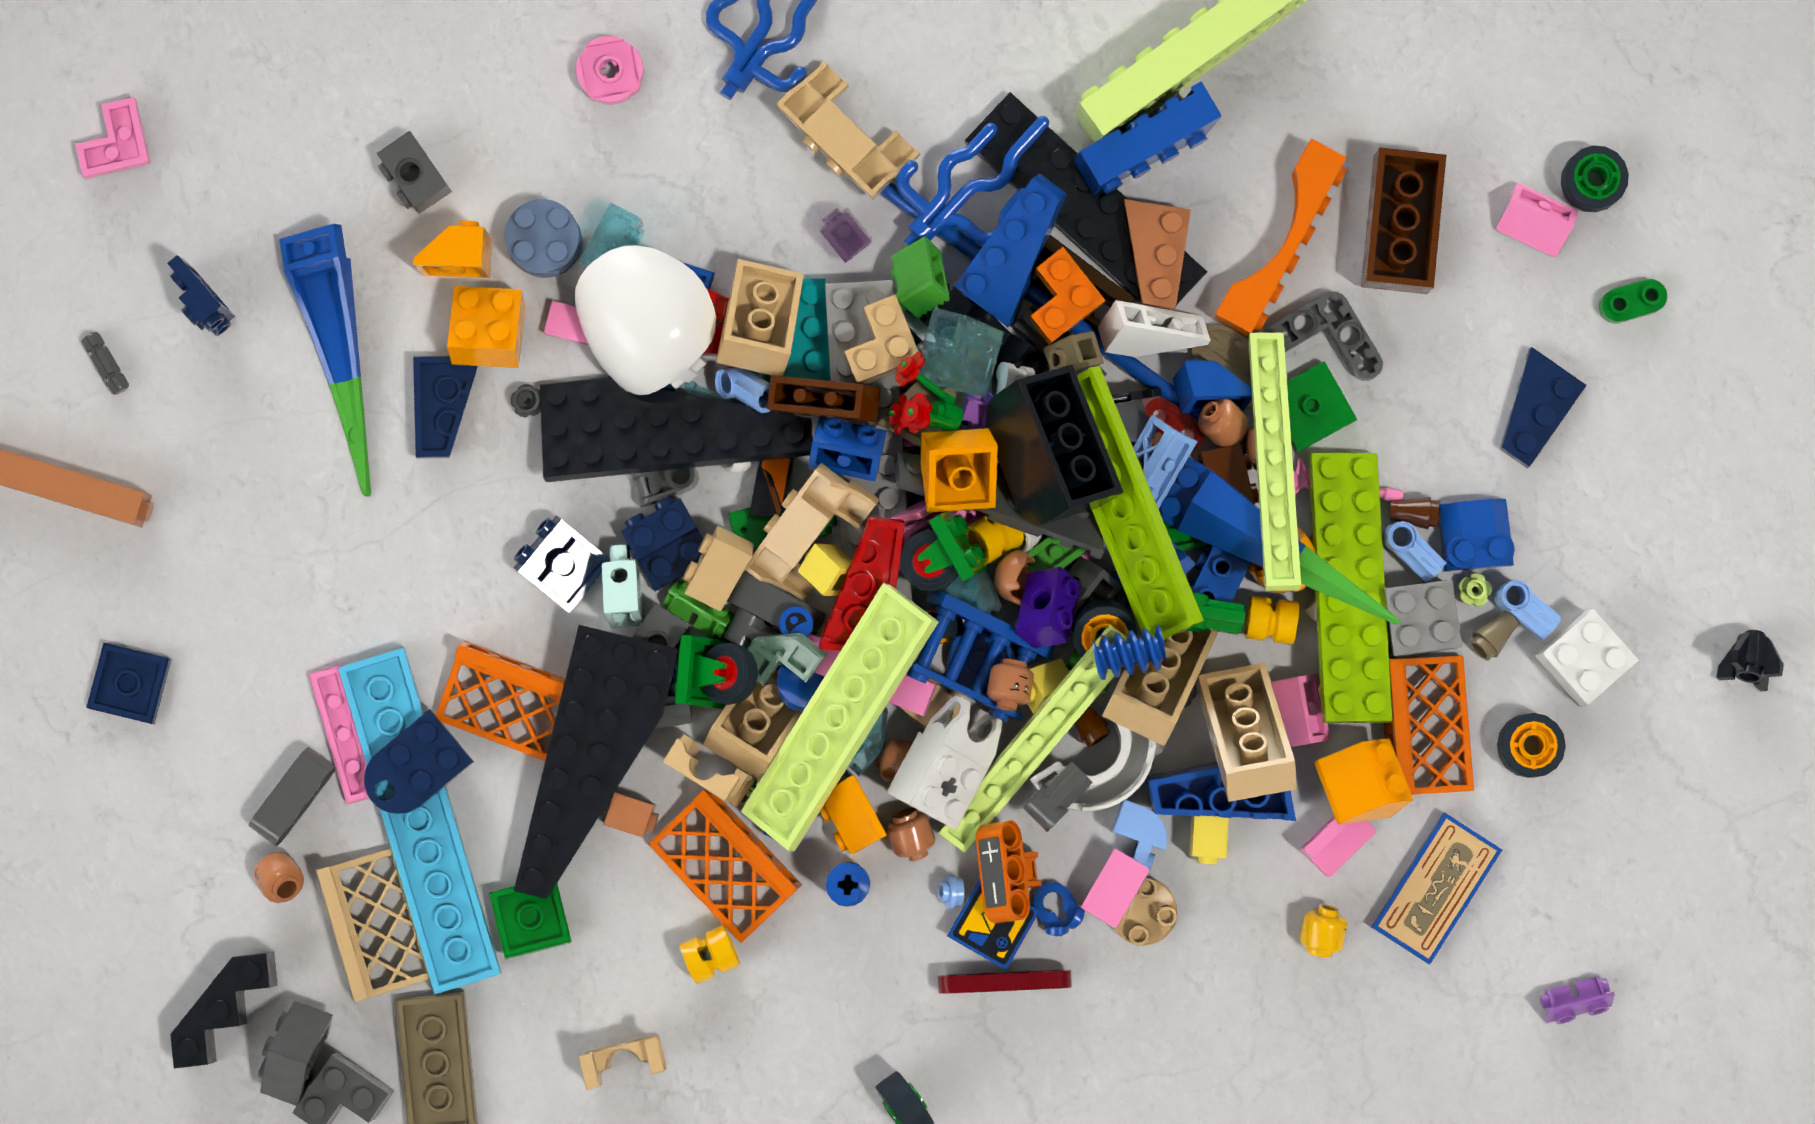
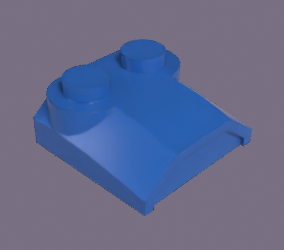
M1506 499L1439 504L1443 560L1446 562L1444 572L1514 566L1513 555L1515 547L1511 539Z

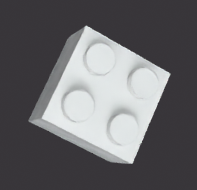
M1594 609L1585 611L1535 655L1580 707L1589 705L1639 661Z

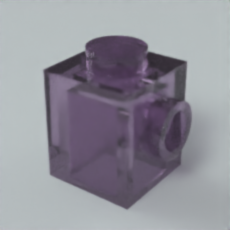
M848 207L842 211L835 208L822 219L825 225L821 227L820 232L845 263L872 243V237Z

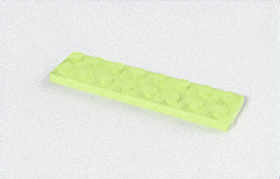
M883 583L741 810L745 816L788 851H795L939 623V621L889 584Z

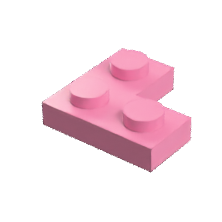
M134 97L101 105L108 137L75 144L82 177L85 179L151 164L138 103Z

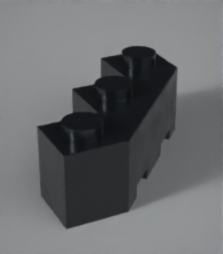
M947 283L949 301H944L943 305L938 304V308L927 311V314H922L920 318L933 333L937 331L950 342H953L973 320L1003 336L986 367L994 375H996L997 367L1001 362L1014 364L1016 368L1021 366L1033 368L1035 374L1041 373L1048 364L1047 359L1031 343L1009 332L993 315L973 305L949 283Z
M274 952L240 955L229 960L170 1034L174 1069L209 1065L217 1062L214 1029L247 1024L244 991L278 986Z

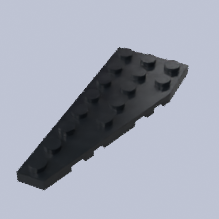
M610 378L540 385L542 461L545 482L810 456L814 437L813 423L810 418L775 411L760 413L750 406L660 389L646 395H637L627 392Z
M578 625L514 887L515 892L544 899L549 897L662 718L678 657V648Z

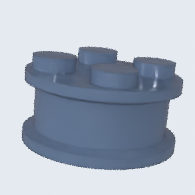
M536 199L524 203L512 213L505 229V243L510 256L524 272L539 278H551L565 273L575 264L582 249V234L574 216L565 206L553 200Z

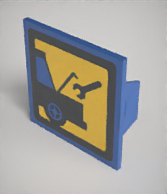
M979 879L947 937L1007 970L1040 910L1030 905L1029 914L1025 919L996 924L991 923L984 912L981 881Z

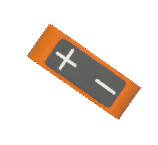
M1008 820L981 825L976 832V846L985 915L991 923L995 924L1025 919L1030 910L1028 888L1042 886V882L1037 877L1035 859L1039 857L1038 852L1023 851L1021 830L1014 821Z

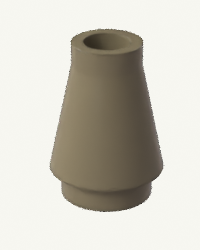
M1504 611L1499 617L1473 632V638L1469 641V645L1479 657L1489 661L1492 657H1498L1513 631L1519 626V623L1513 615Z

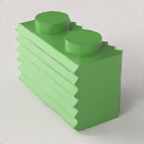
M926 236L891 256L894 264L891 274L898 287V292L895 295L903 310H909L915 317L921 318L922 314H927V311L938 308V304L943 305L944 301H949L950 297L941 251Z

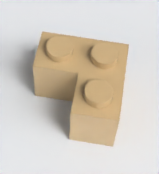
M895 294L863 307L874 339L844 351L846 361L856 384L867 385L897 373L898 365L905 357H912L916 352H919Z

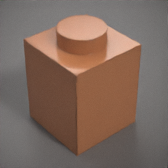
M614 792L604 825L645 838L647 832H654L659 814L654 812L656 807L654 804Z

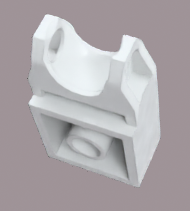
M957 695L947 701L930 719L923 734L918 732L886 792L957 830L996 756L1002 729V720L987 713L967 730L970 720L971 702ZM960 705L959 714L951 721L952 711L956 706ZM992 723L991 732L982 739L985 727Z

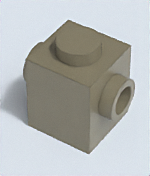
M1094 331L1071 335L1043 348L1050 370L1073 365L1075 373L1078 375L1091 367L1104 363Z

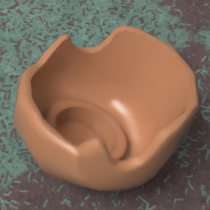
M1020 550L1009 553L1000 561L996 567L994 588L998 595L1021 606L1027 573L1034 572L1028 567L1027 563L1035 562L1034 558L1028 553Z

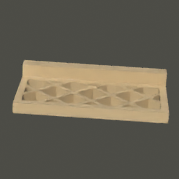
M391 848L316 870L354 1002L430 979ZM391 856L395 871L389 882L371 873L377 860ZM371 862L368 870L359 867V865ZM353 867L365 874L355 892L342 885L339 871ZM396 875L401 888L392 884ZM368 876L386 885L377 903L359 894ZM389 888L403 894L405 903L399 914L380 905ZM344 891L353 895L349 904L347 903ZM356 898L374 906L365 925L351 917L350 908ZM406 907L410 921L401 917ZM378 909L396 918L387 936L368 927ZM399 920L413 928L414 937L408 947L390 938ZM354 924L363 928L358 937ZM366 930L384 939L375 958L361 951L359 942ZM415 941H417L420 954L411 950ZM387 942L405 950L396 969L378 960ZM409 953L422 959L425 974L410 977L399 971ZM363 956L372 960L368 970ZM375 963L394 972L386 986L376 989L372 988L369 974ZM397 974L406 978V980L393 983Z

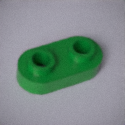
M1647 279L1615 288L1603 295L1599 302V311L1607 322L1613 324L1656 313L1664 307L1667 301V291L1661 282L1654 279ZM1647 290L1655 293V301H1649L1646 298L1645 293ZM1618 299L1623 302V310L1619 311L1614 308V300Z

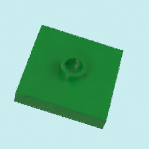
M1325 361L1287 381L1291 443L1297 453L1357 421L1354 412Z
M558 883L547 899L515 892V886L489 892L505 960L572 943Z

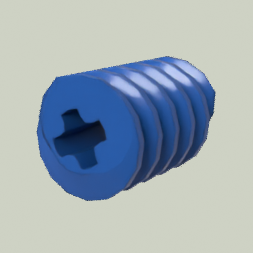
M1160 625L1155 627L1154 637L1151 636L1147 628H1143L1140 639L1131 630L1128 631L1127 641L1125 642L1119 633L1114 634L1113 644H1110L1105 635L1100 637L1099 646H1096L1092 640L1097 673L1101 680H1106L1108 669H1111L1116 678L1120 677L1121 667L1123 666L1129 675H1133L1135 664H1138L1142 672L1146 673L1149 662H1152L1158 671L1161 670L1163 659H1166Z
M852 862L841 863L833 868L827 876V893L831 900L838 905L845 907L855 906L862 902L869 893V875L859 864ZM847 874L852 875V881L858 882V887L853 888L850 894L845 893L844 887H839V881H843Z

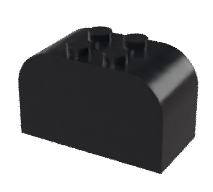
M1073 365L1017 379L990 399L986 409V428H989L998 445L997 459L1015 504L1028 522L1034 525H1044L1090 511L1124 492Z

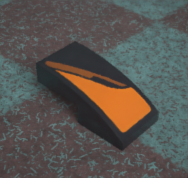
M795 457L759 461L750 516L771 519L775 514L779 517L782 516L785 511L782 503L787 498L788 490L790 489Z

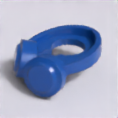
M1057 882L1045 883L1037 889L1034 895V907L1040 910L1038 917L1045 924L1046 934L1063 936L1069 932V929H1075L1083 921L1085 910L1077 905L1073 894L1062 884ZM1056 892L1062 896V909L1067 915L1065 921L1059 920L1055 912H1050L1044 907L1043 900L1048 893Z

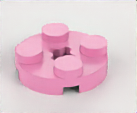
M603 36L592 40L586 46L581 56H579L576 63V75L582 90L592 101L613 105L625 102L639 92L644 76V67L640 54L633 46L619 37ZM612 62L614 67H619V72L615 73V77L608 79L607 75H601V70L606 69V63Z

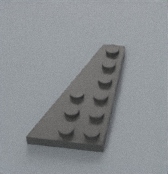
M897 452L894 460L896 486L925 497L921 471V455ZM997 463L996 508L974 510L988 514L987 519L1036 537L1045 534L1059 539L1060 545L1072 549L1073 545L1090 550V556L1098 559L1102 558L1105 551L1103 536L1092 510L1044 525H1034L1028 522L1018 510L1001 466Z

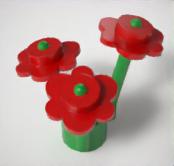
M920 351L916 352L912 357H905L900 362L895 380L903 387L908 382L917 379L937 395L940 401L930 403L927 401L925 394L917 393L913 400L908 401L906 395H901L897 404L894 403L890 409L889 423L892 424L894 433L898 435L901 429L908 427L912 433H917L920 428L925 429L928 426L941 428L946 431H955L962 422L963 409L954 405L955 396L945 393L920 372V369L925 364L924 355Z

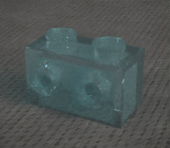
M611 202L579 260L582 268L586 269L594 260L610 250L623 246L638 245L645 232L642 229L644 224L641 218Z

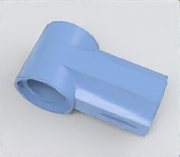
M737 367L723 368L716 372L714 380L719 396L724 399L735 397L760 413L771 411L767 409L770 383L759 377L758 372Z
M1409 522L1391 523L1384 529L1382 534L1384 546L1389 551L1394 552L1423 583L1429 582L1446 565V562L1418 534L1416 528ZM1397 528H1402L1407 533V542L1402 547L1396 545L1393 541V532Z
M1514 580L1502 583L1494 592L1496 606L1502 611L1513 615L1540 640H1544L1551 634L1562 618L1533 594L1530 587L1523 581ZM1510 587L1518 591L1519 601L1516 605H1512L1507 601L1506 593Z

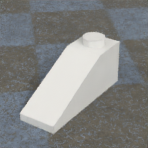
M1115 300L1097 327L1105 352L1130 357L1208 345L1211 341L1203 316Z

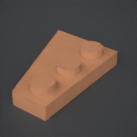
M1124 199L1141 305L1175 311L1191 209Z

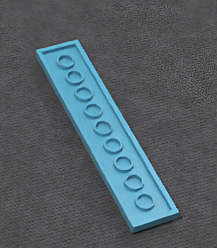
M405 648L338 667L367 765L376 753L424 714ZM388 780L381 782L377 788L378 796L382 800H390L395 794L393 783ZM445 786L420 808L409 813L394 814L380 809L434 994L502 974L447 787Z

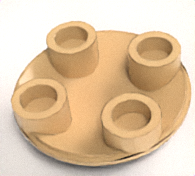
M1146 877L1119 926L1113 927L1121 938L1136 946L1151 945L1163 940L1172 931L1177 920V904L1172 892L1160 881Z

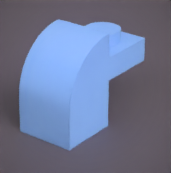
M1127 800L1122 801L1111 832L1137 841L1131 858L1151 870L1155 854L1150 853L1151 848L1166 849L1167 833L1165 826L1159 816L1152 810Z

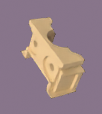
M683 734L680 740L677 738L663 762L720 799L738 808L754 783L755 778L737 768L734 774L722 776L716 773L710 779L701 780L697 774L699 760L695 756L702 745Z
M659 1035L585 1052V1055L579 1056L586 1090L603 1085L601 1073L612 1066L611 1060L614 1053L622 1049L632 1051L639 1061L648 1060L651 1074L664 1072L667 1067Z

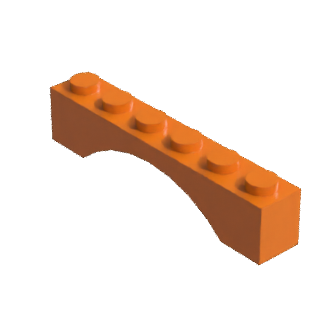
M1312 138L1310 139L1291 174L1294 185V214L1291 228L1283 246L1277 255L1262 269L1250 277L1231 285L1213 320L1240 332L1241 335L1249 338V334L1253 330L1258 333L1260 332L1269 316L1263 313L1269 301L1274 304L1276 303L1284 288L1279 283L1284 272L1291 275L1300 256L1295 254L1300 243L1307 245L1316 227L1310 225L1316 213L1323 216L1332 199L1326 196L1332 184L1338 187L1348 170L1342 167L1347 158L1346 156Z

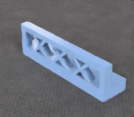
M1151 415L1133 449L1138 461L1144 459V469L1142 471L1159 509L1198 441L1189 435L1175 430L1159 418ZM1159 428L1164 431V434L1158 444L1152 447V437Z

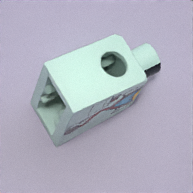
M629 545L611 546L610 562L602 563L605 617L611 628L640 626L644 621L640 569L636 560H631Z

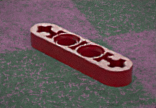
M1071 970L938 976V991L940 994L1072 987Z

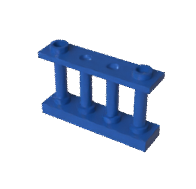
M930 591L926 602L937 607L935 613L938 614L936 620L939 623L923 646L917 662H913L907 676L926 684L927 679L941 684L991 708L989 714L1004 722H1007L1009 717L1022 721L1023 714L1017 711L996 708L997 702L983 696L989 682L991 667L997 664L1004 647H1008L1010 643L1018 646L1016 653L1019 655L1016 660L1027 663V668L1030 661L1035 660L1037 655L1050 659L1055 647L1033 648L1015 632L1016 627L947 593ZM957 616L965 620L962 625L965 629L945 674L942 676L929 670V667L950 620L954 621ZM985 630L991 633L989 639L992 642L971 689L956 683V680L977 634H981Z

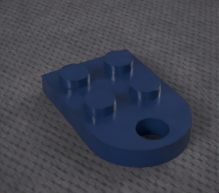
M429 709L372 757L365 770L364 785L368 797L378 808L394 814L409 813L424 805L473 764L474 760L435 713ZM386 780L392 782L395 786L394 796L387 801L382 800L377 794L379 784Z

